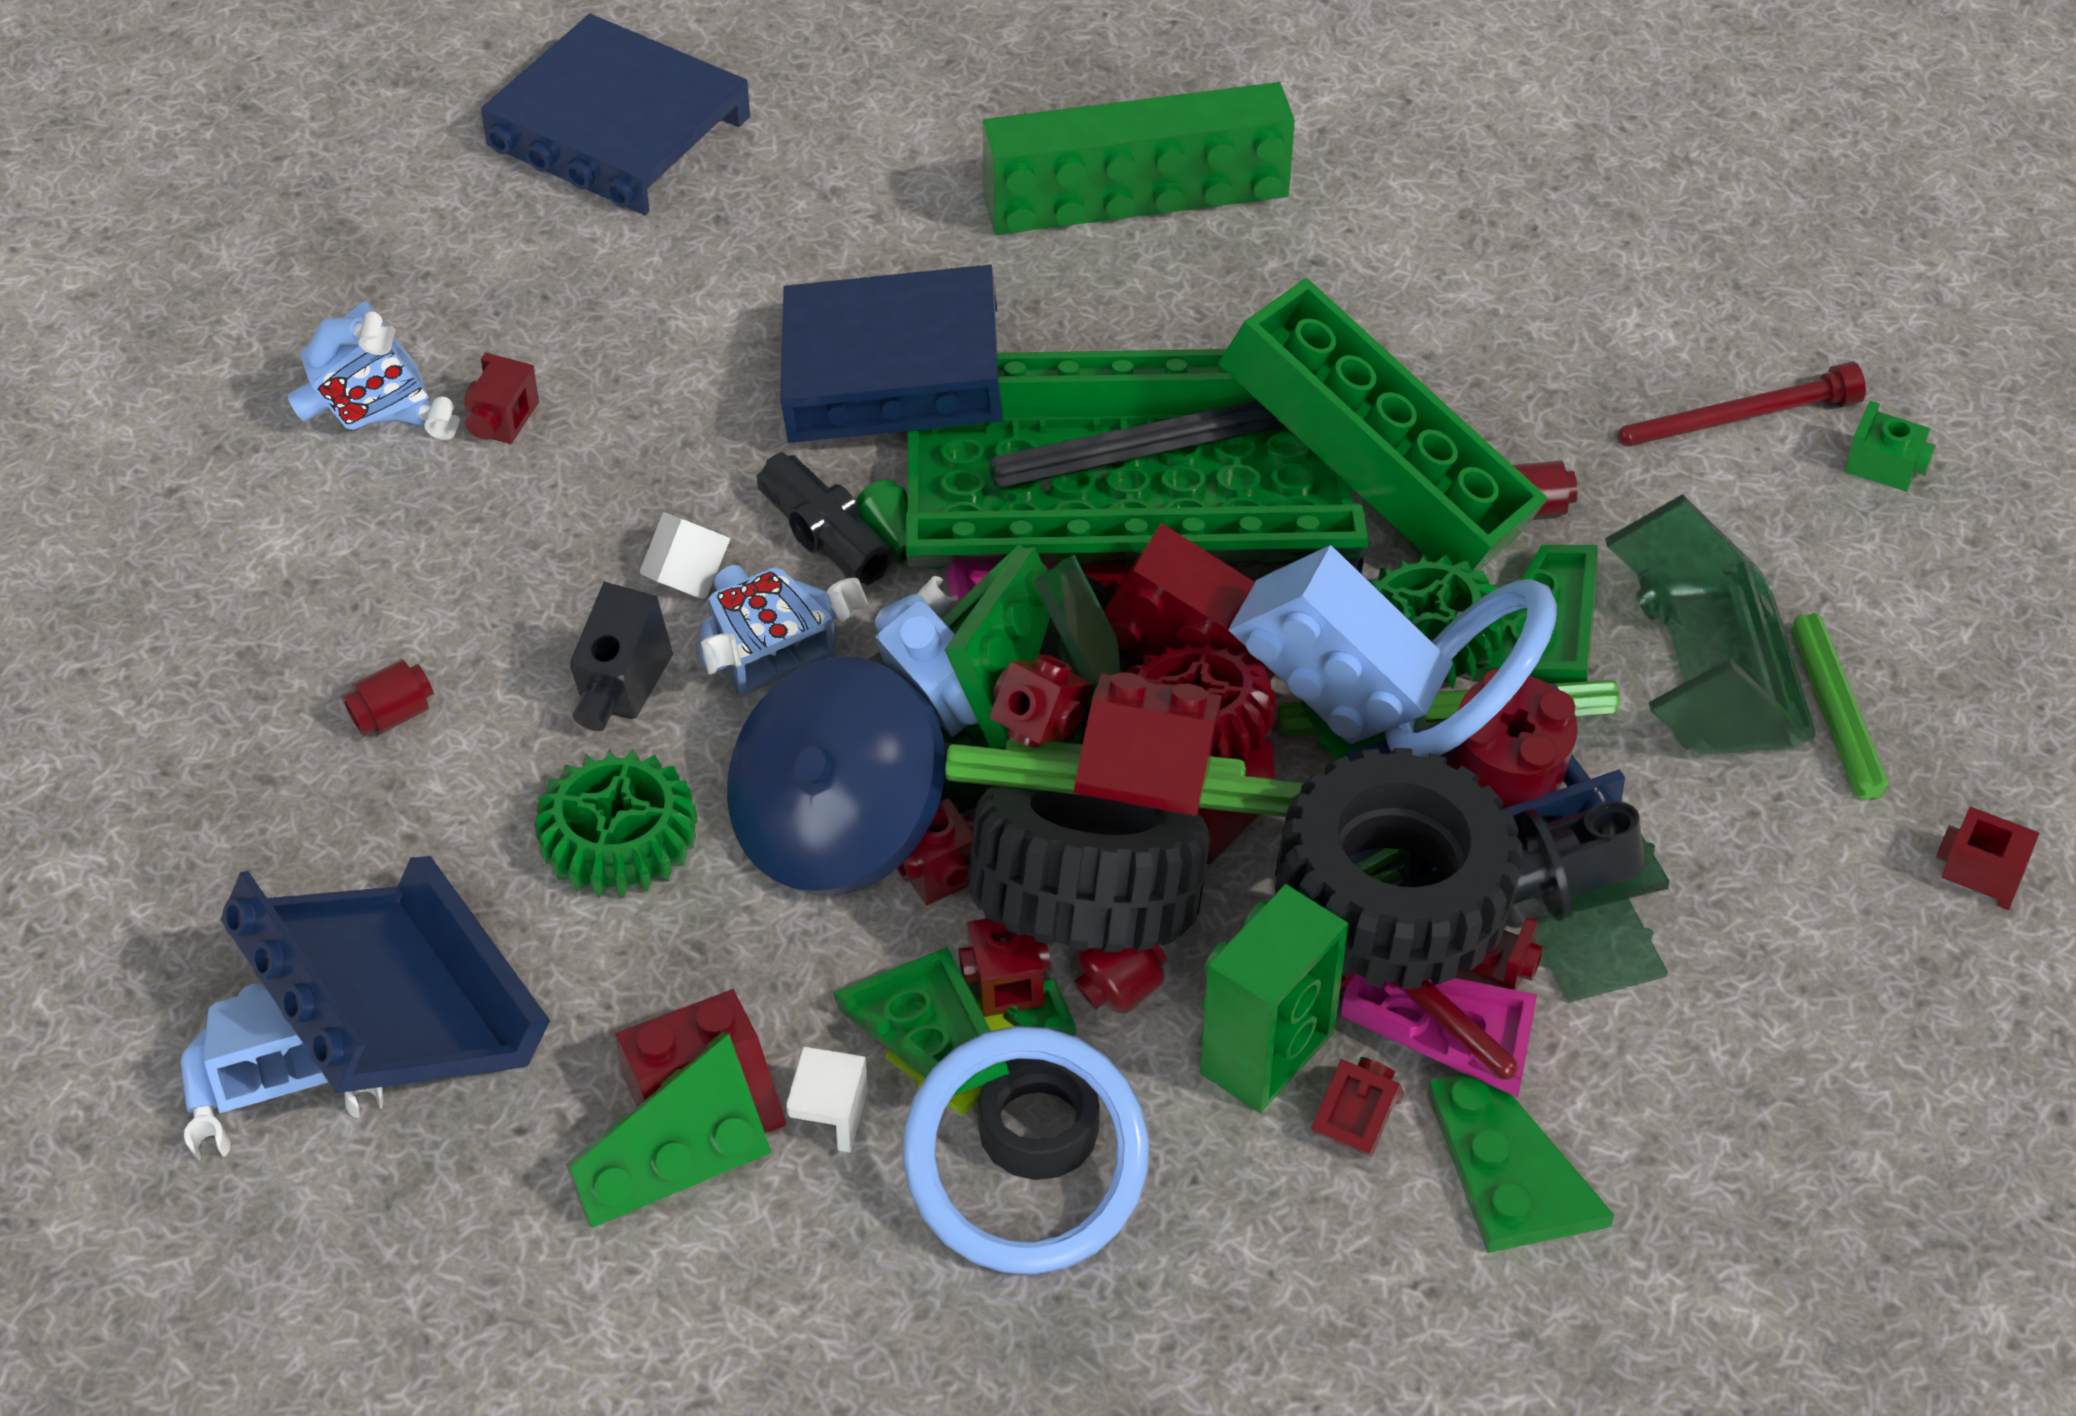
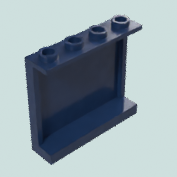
M589 13L482 106L481 113L486 144L496 152L508 154L530 164L538 171H546L562 178L578 189H586L609 199L619 207H627L642 215H647L650 212L647 189L719 121L723 120L740 127L750 118L747 79Z
M992 264L785 285L783 288L780 402L788 443L1002 422L1003 408L999 385L996 312L998 309Z
M431 856L410 858L398 886L273 898H267L249 871H242L239 873L229 900L224 905L220 920L224 924L226 931L232 936L252 966L255 975L262 981L280 1008L283 1017L289 1022L311 1055L313 1062L319 1067L335 1093L525 1067L529 1065L550 1022V1019Z

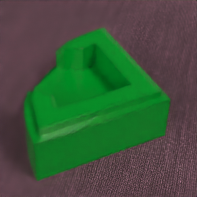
M1055 978L1044 981V1006L1018 1011V1006H1013L1010 1009H1006V1013H1004V1017L1014 1026L1044 1027L1072 1036L1076 1035V1024Z

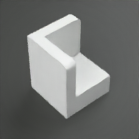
M663 512L641 566L640 574L700 599H705L710 592L731 538Z
M804 1046L786 1105L787 1115L791 1118L836 1125L838 1151L851 1153L868 1092L866 1057Z

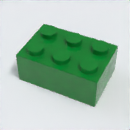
M1285 884L1269 902L1261 900L1252 908L1244 922L1243 929L1230 942L1223 940L1215 946L1204 966V972L1207 974L1206 995L1201 1006L1202 1010L1205 1011L1203 1032L1199 1039V1046L1202 1047L1201 1075L1260 1114L1335 1033L1348 922Z

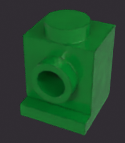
M1869 401L1854 434L1844 472L1908 492L1915 473L1925 476L1933 458L1936 445L1927 442L1931 428L1878 412L1880 403Z

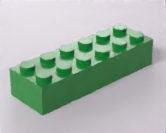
M1281 82L982 119L983 196L994 235L1289 197L1295 119Z
M1307 277L1246 319L1218 362L1228 374L1432 562H1438L1447 554L1453 566L1467 560L1473 572L1480 571L1520 536L1548 500L1546 495Z

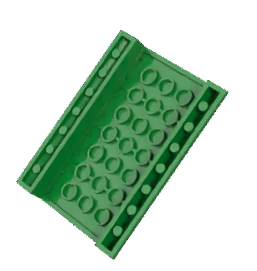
M1227 349L998 353L999 385L1003 408L1002 422L908 431V512H906V556L908 567L940 569L950 566L952 561L1001 562L1018 544H1021L1024 548L1035 547L1042 564L1134 563L1161 523L1222 562L1264 561L1275 563L1283 560H1300L1329 545L1336 549L1345 559H1359L1368 548V533L1363 504H1353L1350 485L1287 427L1003 489L995 487L989 473V461L995 456L1257 400L1218 364Z

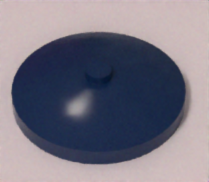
M843 656L818 660L795 670L779 681L759 701L742 727L732 753L728 771L727 802L731 824L740 846L751 862L774 881L801 892L822 896L852 893L875 884L891 874L913 853L922 841L933 821L942 796L945 781L946 755L942 730L934 709L918 687L906 677L880 663L860 657Z

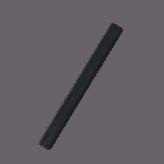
M1258 400L995 456L989 461V473L995 487L1003 489L1286 426Z

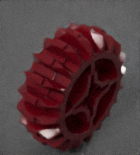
M1188 642L1185 648L1173 650L1165 646L1163 655H1144L1142 665L1128 667V673L1139 675L1150 683L1172 687L1178 684H1193L1202 687L1210 694L1222 696L1212 757L1247 761L1249 750L1262 749L1264 738L1272 734V725L1275 721L1274 709H1276L1275 691L1271 689V681L1266 674L1265 666L1255 664L1251 654L1238 655L1234 646H1228L1222 650L1215 649L1212 642H1209L1204 647H1192Z

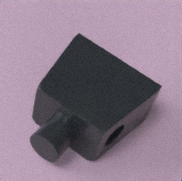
M603 582L570 664L580 695V700L572 716L581 726L592 731H603L612 714L635 719L643 708L673 656L657 596L609 582Z

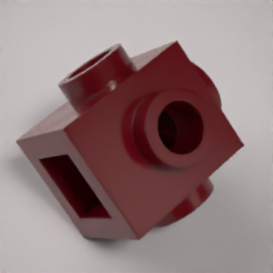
M1039 654L1036 660L1012 661L1009 667L1001 673L995 684L993 694L996 701L989 718L1008 727L1007 735L1011 739L1029 747L1040 748L1042 743L1072 740L1076 729L1083 719L1085 707L1094 684L1071 673V666L1051 656Z
M949 798L939 802L937 812L922 841L913 853L896 868L901 878L905 882L909 881L925 905H929L968 887L967 877L974 821L970 816L962 817Z
M987 917L967 921L968 947L958 948L961 973L967 985L974 983L976 985L983 1016L1004 1014L1006 1009H1010L1013 1006H1018V1011L1044 1006L1043 971L1051 969L1048 944L1035 941V937L1027 934L1020 936L1006 929L1005 924H995Z

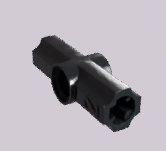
M782 451L767 459L764 468L757 475V488L788 518L789 525L797 541L811 553L821 550L849 578H857L860 583L868 586L882 578L887 568L894 562L893 548L861 519L859 508L852 495L839 484L827 487L795 455L788 456Z

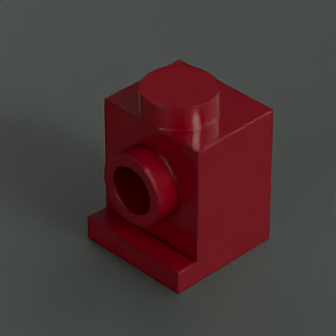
M485 352L480 359L483 373L477 381L471 382L466 391L464 405L469 414L465 419V426L471 434L480 439H493L512 444L539 403L534 365Z
M1970 806L1961 827L1957 828L1949 825L1936 855V858L1946 862L1941 878L1999 900L1997 906L2009 910L2040 832Z

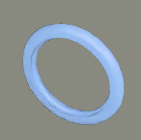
M1532 579L1516 580L1498 587L1457 616L1434 639L1432 643L1452 660L1475 635L1489 624L1508 613L1527 608V618L1517 643L1501 668L1486 686L1463 708L1431 729L1414 733V719L1386 730L1385 736L1391 753L1394 748L1412 749V755L1428 758L1429 753L1441 756L1480 730L1506 705L1530 675L1550 641L1556 623L1557 604L1549 586Z
M1014 1026L985 1032L957 1046L932 1068L913 1098L904 1126L903 1165L909 1192L923 1220L946 1246L974 1264L1002 1273L1043 1274L1069 1268L1099 1252L1122 1230L1138 1205L1148 1174L1149 1136L1143 1109L1127 1078L1105 1054L1078 1037L1050 1028ZM1018 1058L1045 1060L1064 1066L1083 1078L1101 1097L1112 1118L1117 1140L1116 1168L1109 1190L1096 1210L1077 1227L1057 1237L1035 1242L1007 1240L986 1233L969 1222L951 1203L940 1181L935 1159L936 1132L943 1111L956 1090L975 1073L995 1063Z

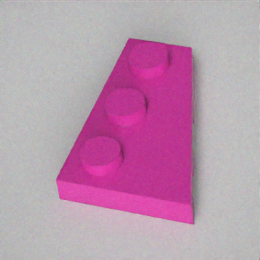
M1355 974L1347 984L1343 997L1341 1017L1513 1096H1519L1537 994L1458 978L1434 985L1517 1060L1518 1071L1516 1075L1511 1079L1504 1080L1498 1078L1406 993L1399 989L1395 983L1384 982L1382 988L1364 984L1365 977Z

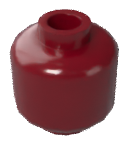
M1155 943L1151 949L1136 951L1133 948H1124L1121 952H1104L1103 949L1087 948V951L1077 950L1075 961L1081 975L1073 982L1094 1009L1097 1010L1103 1004H1106L1117 1013H1127L1163 984L1165 976L1162 965L1168 960L1158 943Z

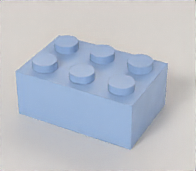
M1331 545L1257 579L1228 629L1246 646L1252 656L1261 660L1288 686V689L1295 696L1310 706L1328 723L1330 729L1335 734L1344 738L1350 745L1427 715L1453 664L1447 656Z

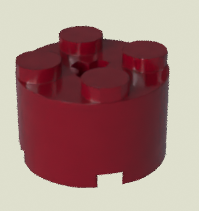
M1493 669L1488 672L1483 680L1467 691L1461 700L1458 711L1486 686L1499 669ZM1528 676L1519 690L1491 720L1463 743L1447 752L1448 766L1458 770L1462 765L1476 774L1479 778L1478 785L1484 788L1489 785L1503 801L1502 809L1521 802L1531 801L1559 790L1578 733L1575 716L1576 705L1573 698L1568 693L1557 690L1540 679Z

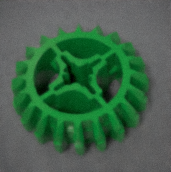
M1424 553L1419 563L1408 564L1401 558L1398 569L1391 571L1380 567L1378 581L1368 580L1431 642L1457 617L1459 612H1464L1480 598L1496 589L1495 585L1489 583L1484 570L1473 572L1467 560L1453 566L1447 554L1438 562H1430ZM1504 616L1492 622L1475 635L1452 658L1453 664L1443 683L1445 682L1454 689L1457 677L1463 676L1474 680L1477 666H1490L1491 657L1493 656L1492 652L1500 650L1503 626L1505 625Z
M609 748L605 759L595 761L585 754L582 763L583 767L578 769L570 765H564L562 779H548L547 795L538 797V815L534 823L536 839L539 841L540 853L542 858L545 859V863L552 866V871L556 874L558 880L569 878L576 892L591 883L592 890L595 891L598 898L608 887H616V890L624 898L628 885L637 883L648 893L651 884L650 877L655 876L669 881L670 873L672 872L671 866L685 865L687 850L694 848L696 839L695 823L698 822L696 805H693L692 793L687 786V781H680L679 774L676 773L674 766L662 768L656 754L644 761H640V757L632 749L625 758H616Z

